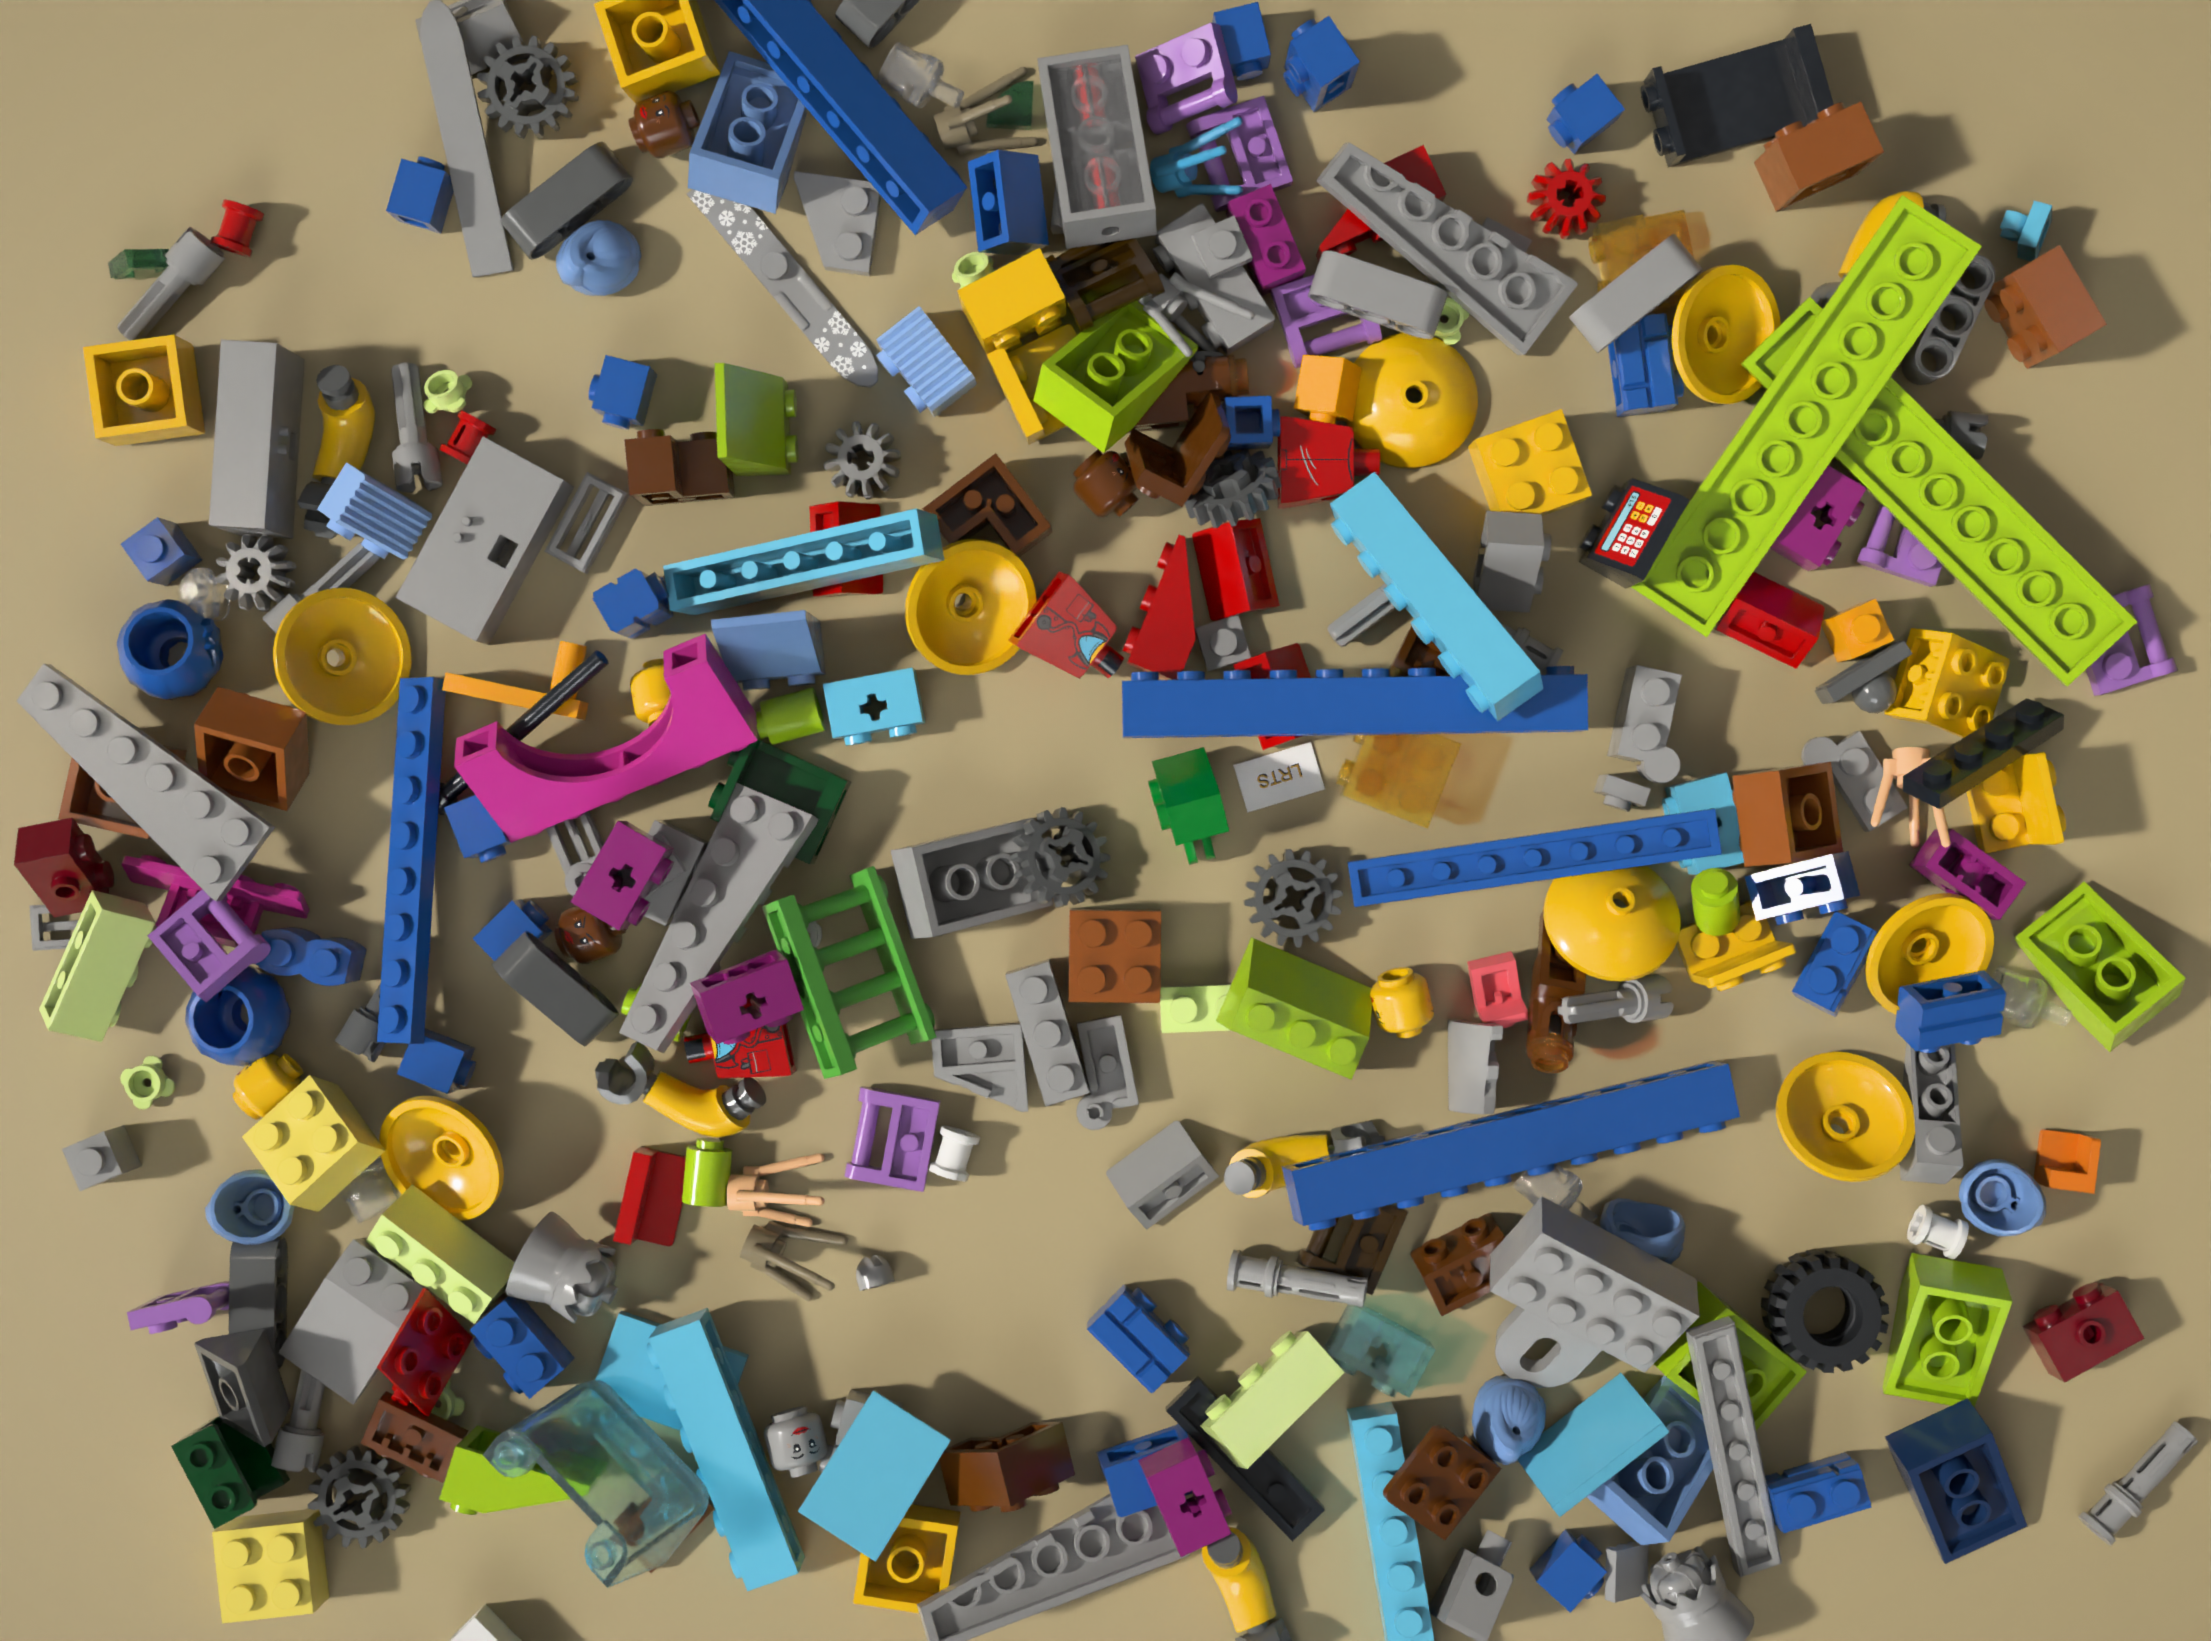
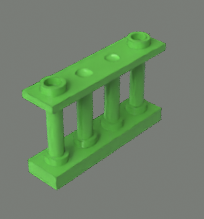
M874 866L849 875L854 888L804 906L797 903L794 894L762 906L777 950L788 960L804 1010L800 1011L824 1079L840 1076L858 1069L854 1060L856 1053L907 1033L911 1045L936 1038L933 1028L935 1025L933 1012L928 1004L923 1001L887 902V886L883 878L877 875ZM858 905L861 906L869 931L821 949H817L812 945L807 931L809 923ZM876 948L885 972L884 974L837 992L828 989L823 975L825 966ZM892 991L900 1013L899 1017L851 1036L844 1033L838 1016L841 1009Z

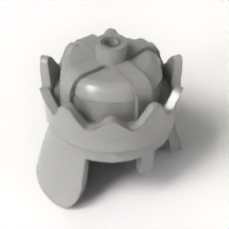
M549 1212L538 1223L522 1247L509 1275L506 1294L509 1297L546 1303L551 1306V1309L575 1324L577 1320L575 1314L585 1317L592 1316L600 1309L603 1301L607 1304L613 1301L618 1291V1288L614 1286L616 1268L614 1263L608 1258L614 1255L616 1248L597 1243L591 1239L586 1240L582 1238L562 1217L554 1212Z
M1697 1546L1693 1551L1687 1550L1680 1554L1668 1553L1656 1564L1651 1565L1650 1584L1641 1585L1643 1593L1640 1596L1653 1610L1656 1617L1661 1620L1664 1641H1745L1754 1626V1616L1738 1597L1726 1588V1582L1721 1574L1715 1555L1709 1559L1704 1551Z

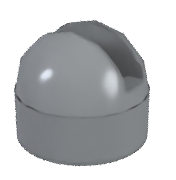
M873 1255L871 1260L864 1257L857 1266L856 1279L860 1291L895 1281L891 1266L881 1256Z

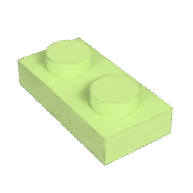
M1231 984L1161 987V1033L1230 1031L1218 1023L1216 1019Z

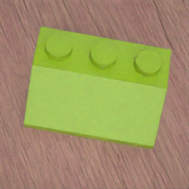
M1251 937L1216 1021L1231 1031L1352 1080L1370 1038L1372 1013L1371 987Z

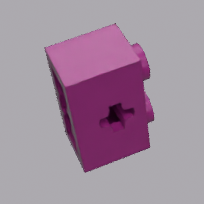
M1271 184L1228 201L1226 216L1227 218L1235 216L1253 257L1252 261L1247 263V266L1261 297L1269 294L1272 288L1302 279L1306 267Z
M1827 466L1770 549L1807 571L1819 568L1822 564L1828 566L1841 547L1842 543L1837 538L1844 526L1851 527L1860 516L1865 506L1860 499L1867 488L1834 468ZM1820 510L1822 511L1820 520L1825 525L1816 528L1813 526L1816 517L1811 513Z
M617 821L570 902L617 930L628 929L630 924L637 926L650 906L651 902L645 898L653 884L655 883L660 886L674 865V862L669 859L674 848L628 821ZM632 867L633 870L630 876L636 880L635 885L621 888L623 879L618 875L619 870H626Z
M1934 829L1909 866L1944 892L1958 894L1970 899L1982 908L1989 919L2000 920L2026 885V882L1953 829H1948L1950 846L1943 847L1937 829Z
M776 949L690 983L706 1031L717 1044L723 1042L729 1045L741 1042L750 1036V1031L765 1025L767 1027H777L786 1024L793 1019L792 1014L804 1010L788 960ZM752 993L754 996L750 998L751 1006L744 1008L743 1005L747 1003L746 995Z
M1189 1437L1138 1460L1180 1557L1231 1534L1225 1517L1231 1515L1232 1511L1222 1489L1213 1491L1208 1478L1216 1474L1205 1449L1196 1452ZM1192 1491L1193 1496L1186 1499L1184 1494Z

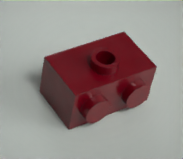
M73 817L18 828L14 866L54 918L82 912L92 890L109 894V888L114 886L112 866L108 861H103L95 849L91 836L83 833Z
M2103 1283L2086 1284L2073 1292L2072 1296L2074 1298L2060 1306L2049 1305L2038 1310L2033 1315L2034 1320L2022 1326L2048 1374L2065 1383L2145 1339L2118 1290Z

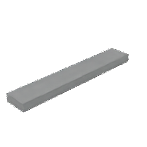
M1727 1316L1687 1329L1686 1336L1733 1568L1740 1577L1782 1564L1736 1326L1735 1322Z

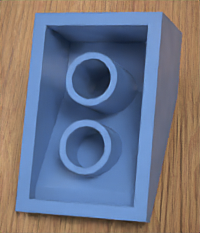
M731 51L728 52L689 153L688 188L776 214L790 175L808 109L767 62Z
M806 610L711 620L712 631L722 660L737 684L742 683L743 691L769 689L770 680L787 679L788 686L815 684V676L826 675L820 620Z
M1665 1375L1643 1399L1663 1422L1669 1433L1587 1496L1592 1503L1640 1545L1670 1542L1713 1470L1700 1402Z

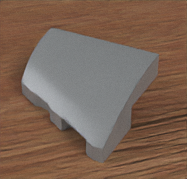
M1448 1020V1108L1450 1111L1469 1114H1494L1496 1083L1499 1074V1064L1495 1053V1040H1502V1025L1496 1023H1474L1468 1020Z

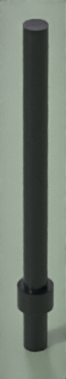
M598 650L594 651L510 725L506 731L519 741L523 740L609 664L605 655ZM458 772L446 783L440 782L438 814L440 815L446 813L444 807L458 802L457 797L469 787Z

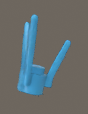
M1236 117L1183 145L1170 148L1169 154L1153 158L1150 164V175L1155 188L1161 193L1174 190L1178 198L1190 195L1242 194L1243 188L1239 185L1192 184L1191 182L1197 178V164L1226 154L1227 149L1225 146L1211 148L1194 155L1189 154L1239 127L1243 122L1242 118Z

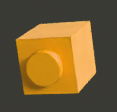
M1303 355L1294 409L1308 416L1309 420L1331 424H1336V421L1353 422L1362 368L1342 357Z
M1876 599L1859 603L1822 621L1821 627L1837 663L1854 659L1894 641Z

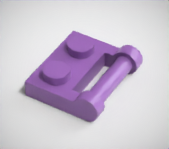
M1211 22L1135 56L1148 105L1147 122L1150 129L1156 135L1171 130L1174 123L1217 105L1221 108L1227 107L1238 100L1237 89L1219 24ZM1211 77L1213 78L1212 88L1168 105L1167 96Z
M1264 95L1199 117L1186 125L1190 138L1194 139L1236 117H1240L1243 120L1239 127L1227 133L1244 183L1239 185L1243 188V192L1240 195L1212 196L1211 200L1216 212L1227 210L1228 201L1271 184L1274 192L1293 184V179ZM1215 140L1200 147L1199 151L1202 152L1216 148ZM1221 156L1204 162L1211 185H1230Z
M1314 275L1272 288L1270 291L1288 344L1290 357L1296 369L1301 367L1303 355L1321 356L1363 341L1372 344L1382 340L1379 324L1360 318V324L1303 342L1300 333L1301 329L1346 315L1347 313L1321 305L1308 297Z
M1880 503L1867 546L1860 549L1857 562L1929 587L1935 586L1942 564L1904 526H1902L1893 557L1884 553L1895 517Z
M2150 584L2112 595L2122 607L2132 606L2150 664L2139 667L2127 631L2086 669L2094 696L2109 693L2178 670L2174 657H2168L2150 602V598L2154 597Z
M202 889L151 932L148 937L197 996L207 1002L250 964H256L264 960L270 953L271 946L262 935H255L227 903V895L222 901H215ZM212 914L238 944L229 954L200 922L205 915Z
M861 1086L858 1101L862 1102L853 1156L852 1161L846 1164L844 1176L854 1180L924 1192L941 1101ZM880 1106L892 1108L882 1168L873 1167L869 1163Z
M229 1281L158 1296L127 1312L130 1329L135 1330L148 1327L149 1334H155L178 1327L177 1323L188 1320L193 1324H203L212 1319L217 1310L229 1309Z

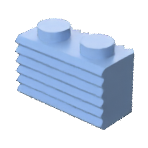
M920 306L876 339L879 347L882 349L876 357L892 377L900 372L910 385V387L904 390V393L920 413L927 408L936 417L977 385L973 374Z
M347 462L317 509L330 518L326 525L328 528L350 541L356 533L364 538L360 544L361 546L383 559L386 558L389 552L403 560L408 558V552L412 551L413 544L418 542V536L422 535V529L426 528L427 521L432 519V513Z

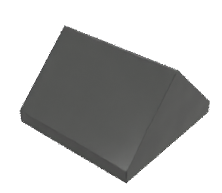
M265 1328L204 1338L195 1342L194 1345L220 1420L263 1447L272 1443L291 1405Z

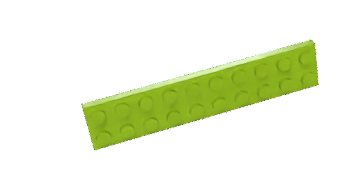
M1902 195L1690 499L1644 581L1631 586V588L1705 637H1708L1982 246Z
M1808 297L1741 363L1766 390L1820 314L1822 308L1811 297ZM1892 377L1888 379L1834 458L1866 487L2064 686L2068 687L2133 627L2137 621Z

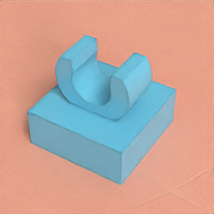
M2034 201L2028 217L2016 211L2006 210L2000 229H2002L2000 237L2011 241H2018L2017 258L2033 261L2038 257L2052 222V205Z

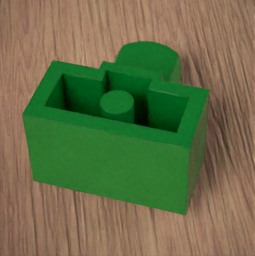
M1202 747L1152 761L1156 779L1149 780L1148 785L1162 831L1171 829L1176 846L1183 844L1189 865L1198 863L1193 841L1199 839L1201 840L1206 860L1216 858L1210 836L1229 832L1221 794L1205 748Z

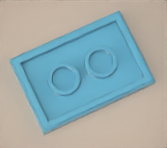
M621 1310L617 1316L589 1399L680 1430L682 1423L677 1410L671 1411L665 1400L663 1388L666 1382L660 1368L655 1369L647 1352V1344L650 1343L648 1338L655 1328L661 1324ZM723 1346L739 1385L749 1355Z
M1619 1373L1544 1431L1534 1448L1521 1455L1518 1462L1553 1510L1561 1517L1666 1436L1669 1430L1624 1375Z
M873 1390L798 1512L876 1562L951 1439Z

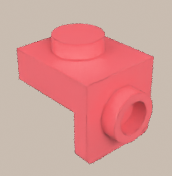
M1511 951L1467 962L1474 1005L1482 1023H1496L1502 1025L1503 1028H1508L1517 1022L1528 1020V1010L1521 996L1516 960Z

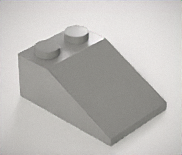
M1033 817L891 850L911 939L935 937L1053 906L1052 899L1045 904L1038 903L1040 893L1038 890L1028 894L1023 891L1028 883L1026 877L1017 879L1014 877V873L1022 869L1021 862L1012 861L1011 855L1020 852L1022 847L1018 846L1013 840L1014 837L1020 834H1027L1022 825L1026 821L1033 819Z
M363 1238L353 1239L321 1283L278 1352L353 1405L379 1371L377 1368L378 1364L422 1289L426 1288L417 1283L414 1278L388 1258L382 1256L376 1249L365 1242L366 1240Z

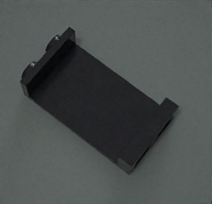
M1811 23L1793 28L1783 40L1663 73L1662 66L1652 68L1643 81L1644 85L1641 86L1643 106L1646 112H1652L1657 128L1653 131L1655 148L1659 156H1665L1668 167L1774 138L1777 131L1797 121H1801L1803 127H1805L1807 124L1818 119L1817 114L1834 105Z

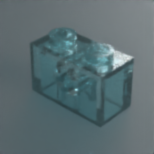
M1347 1305L1325 1345L1329 1355L1333 1356V1360L1344 1372L1355 1376L1358 1370L1373 1378L1371 1382L1373 1387L1394 1398L1397 1392L1409 1398L1411 1397L1436 1350L1428 1339L1365 1305L1363 1308ZM1383 1343L1388 1354L1386 1357L1377 1355L1372 1360L1373 1358L1368 1351L1369 1347L1379 1348Z

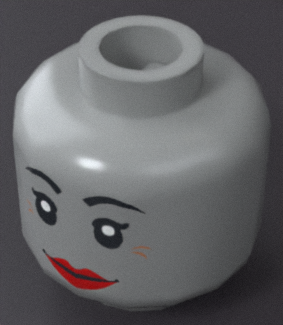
M806 1406L795 1407L771 1415L772 1423L765 1427L764 1438L773 1468L779 1471L789 1470L791 1478L817 1471L816 1462L824 1458L828 1451V1444L820 1416L815 1412H807Z

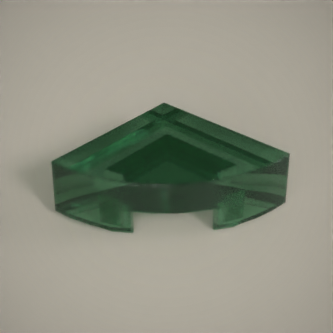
M1034 81L1016 83L1003 92L998 98L1010 95L1012 102L988 113L986 120L987 128L1032 130Z
M124 249L108 262L110 276L115 280L135 278L134 270L155 269V273L161 272L169 266L166 263L167 258L165 256L169 249Z

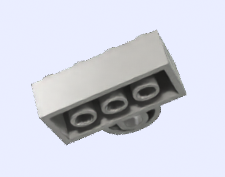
M1541 1197L1490 1254V1292L1517 1305L1497 1330L1496 1360L1502 1371L1511 1379L1525 1381L1534 1387L1549 1388L1570 1382L1602 1350L1645 1373L1700 1316L1696 1278L1544 1197ZM1551 1338L1557 1341L1555 1346L1541 1359L1531 1360L1523 1356L1539 1339Z

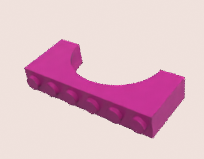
M706 634L663 651L664 680L670 690L668 702L660 716L649 728L619 746L587 754L548 752L519 741L510 735L498 721L456 738L455 769L511 843L527 836H535L548 827L568 819H576L589 810L609 802H617L630 793L647 786L658 785L669 777L688 769L699 768L710 760L732 751H740L749 744L758 741L756 712Z

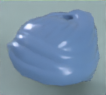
M596 220L584 224L566 238L556 256V269L562 282L571 286L575 291L589 296H606L617 293L636 278L639 271L641 250L634 235L621 224L609 220Z
M2003 1159L1982 1161L1977 1163L1962 1179L1959 1187L1962 1212L1968 1221L1985 1233L1997 1237L2017 1236L2040 1226L2046 1217V1198L2041 1187L2028 1171L2015 1163Z
M255 1169L236 1173L220 1184L205 1207L207 1222L216 1234L231 1242L257 1245L273 1241L285 1232L292 1222L295 1206L289 1205L266 1170Z
M1617 1198L1605 1203L1600 1220V1228L1670 1265L1680 1257L1683 1250L1686 1228L1684 1219L1678 1211L1670 1207Z
M1495 1376L1486 1381L1478 1391L1472 1414L1474 1437L1480 1448L1494 1461L1504 1465L1515 1463L1521 1455L1531 1451L1540 1440L1545 1427L1546 1406L1544 1399L1533 1385L1519 1379H1511L1509 1376Z

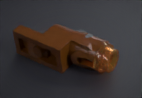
M1196 351L1133 429L1142 432L1186 427L1189 421L1187 405H1194V409H1197L1209 392L1218 395L1221 402L1224 401L1225 397H1238V395L1249 394L1246 358L1235 359L1234 354L1223 356L1221 352Z
M1543 911L1539 921L1538 955L1532 966L1526 1050L1534 1069L1544 1073H1559L1568 1068V1062L1573 1058L1577 1023H1565L1563 1016L1558 1014V1006L1562 1005L1564 997L1585 993L1586 974L1569 964L1555 949L1546 931Z

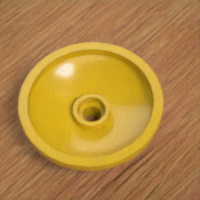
M1740 265L1715 266L1697 276L1687 287L1679 301L1672 326V349L1675 364L1686 386L1696 396L1714 404L1738 403L1752 396L1762 386L1741 365L1781 325L1776 299L1770 287L1760 275Z
M1398 333L1373 343L1354 362L1362 370L1353 422L1345 421V423L1353 428L1354 440L1361 449H1379L1380 462L1386 465L1404 469H1415L1442 461L1457 450L1465 441L1477 415L1478 391L1475 378L1468 363L1451 345H1446L1443 340L1433 337V339H1423L1405 333ZM1409 388L1418 389L1422 395L1421 401L1418 403L1409 402L1406 398V390Z
M982 539L957 541L943 547L944 561L922 565L918 569L908 589L905 619L910 638L916 649L925 659L936 667L950 673L975 675L1001 666L1020 649L1010 643L1008 639L1036 603V591L1027 567L1010 550L992 541ZM964 593V603L959 607H955V599L958 595Z
M332 588L318 591L305 597L286 614L278 628L274 641V668L283 692L299 710L306 712L309 717L327 724L356 725L379 717L399 699L400 678H409L411 670V646L402 622L383 601L357 589ZM330 650L336 651L339 656L336 666L330 665L327 661V654Z
M1646 865L1554 878L1544 900V924L1555 949L1573 967L1598 979L1630 981L1649 975L1668 959L1676 946L1680 934V913L1677 901L1665 881ZM1613 899L1623 901L1626 904V908L1616 906Z
M1952 893L1928 895L1898 910L1878 931L1868 951L1865 976L1867 986L1874 999L1883 1008L1896 1015L1897 1010L1900 1009L1897 1004L1899 987L1983 970L1986 972L1994 949V931L1989 917L1982 908L1970 899Z
M1827 1052L1814 1055L1800 1062L1790 1071L1778 1092L1776 1118L1785 1143L1793 1154L1806 1166L1829 1178L1861 1182L1881 1177L1899 1165L1913 1143L1915 1136L1914 1111L1906 1090L1892 1073L1866 1057L1847 1052ZM1831 1124L1839 1125L1844 1133L1835 1132L1831 1128Z
M416 1096L401 1102L386 1116L379 1134V1142L386 1150L381 1154V1159L390 1180L401 1194L411 1185H414L460 1221L473 1219L481 1215L497 1200L504 1180L501 1154L489 1130L474 1114L445 1098Z

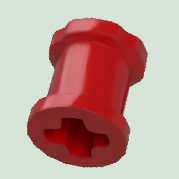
M224 199L222 207L225 209V214L217 236L211 237L210 244L225 251L251 258L253 251L249 248L257 221H263L265 214L247 205Z
M460 410L457 415L460 419L448 443H442L439 450L468 465L482 437L488 438L489 435H494L497 429Z

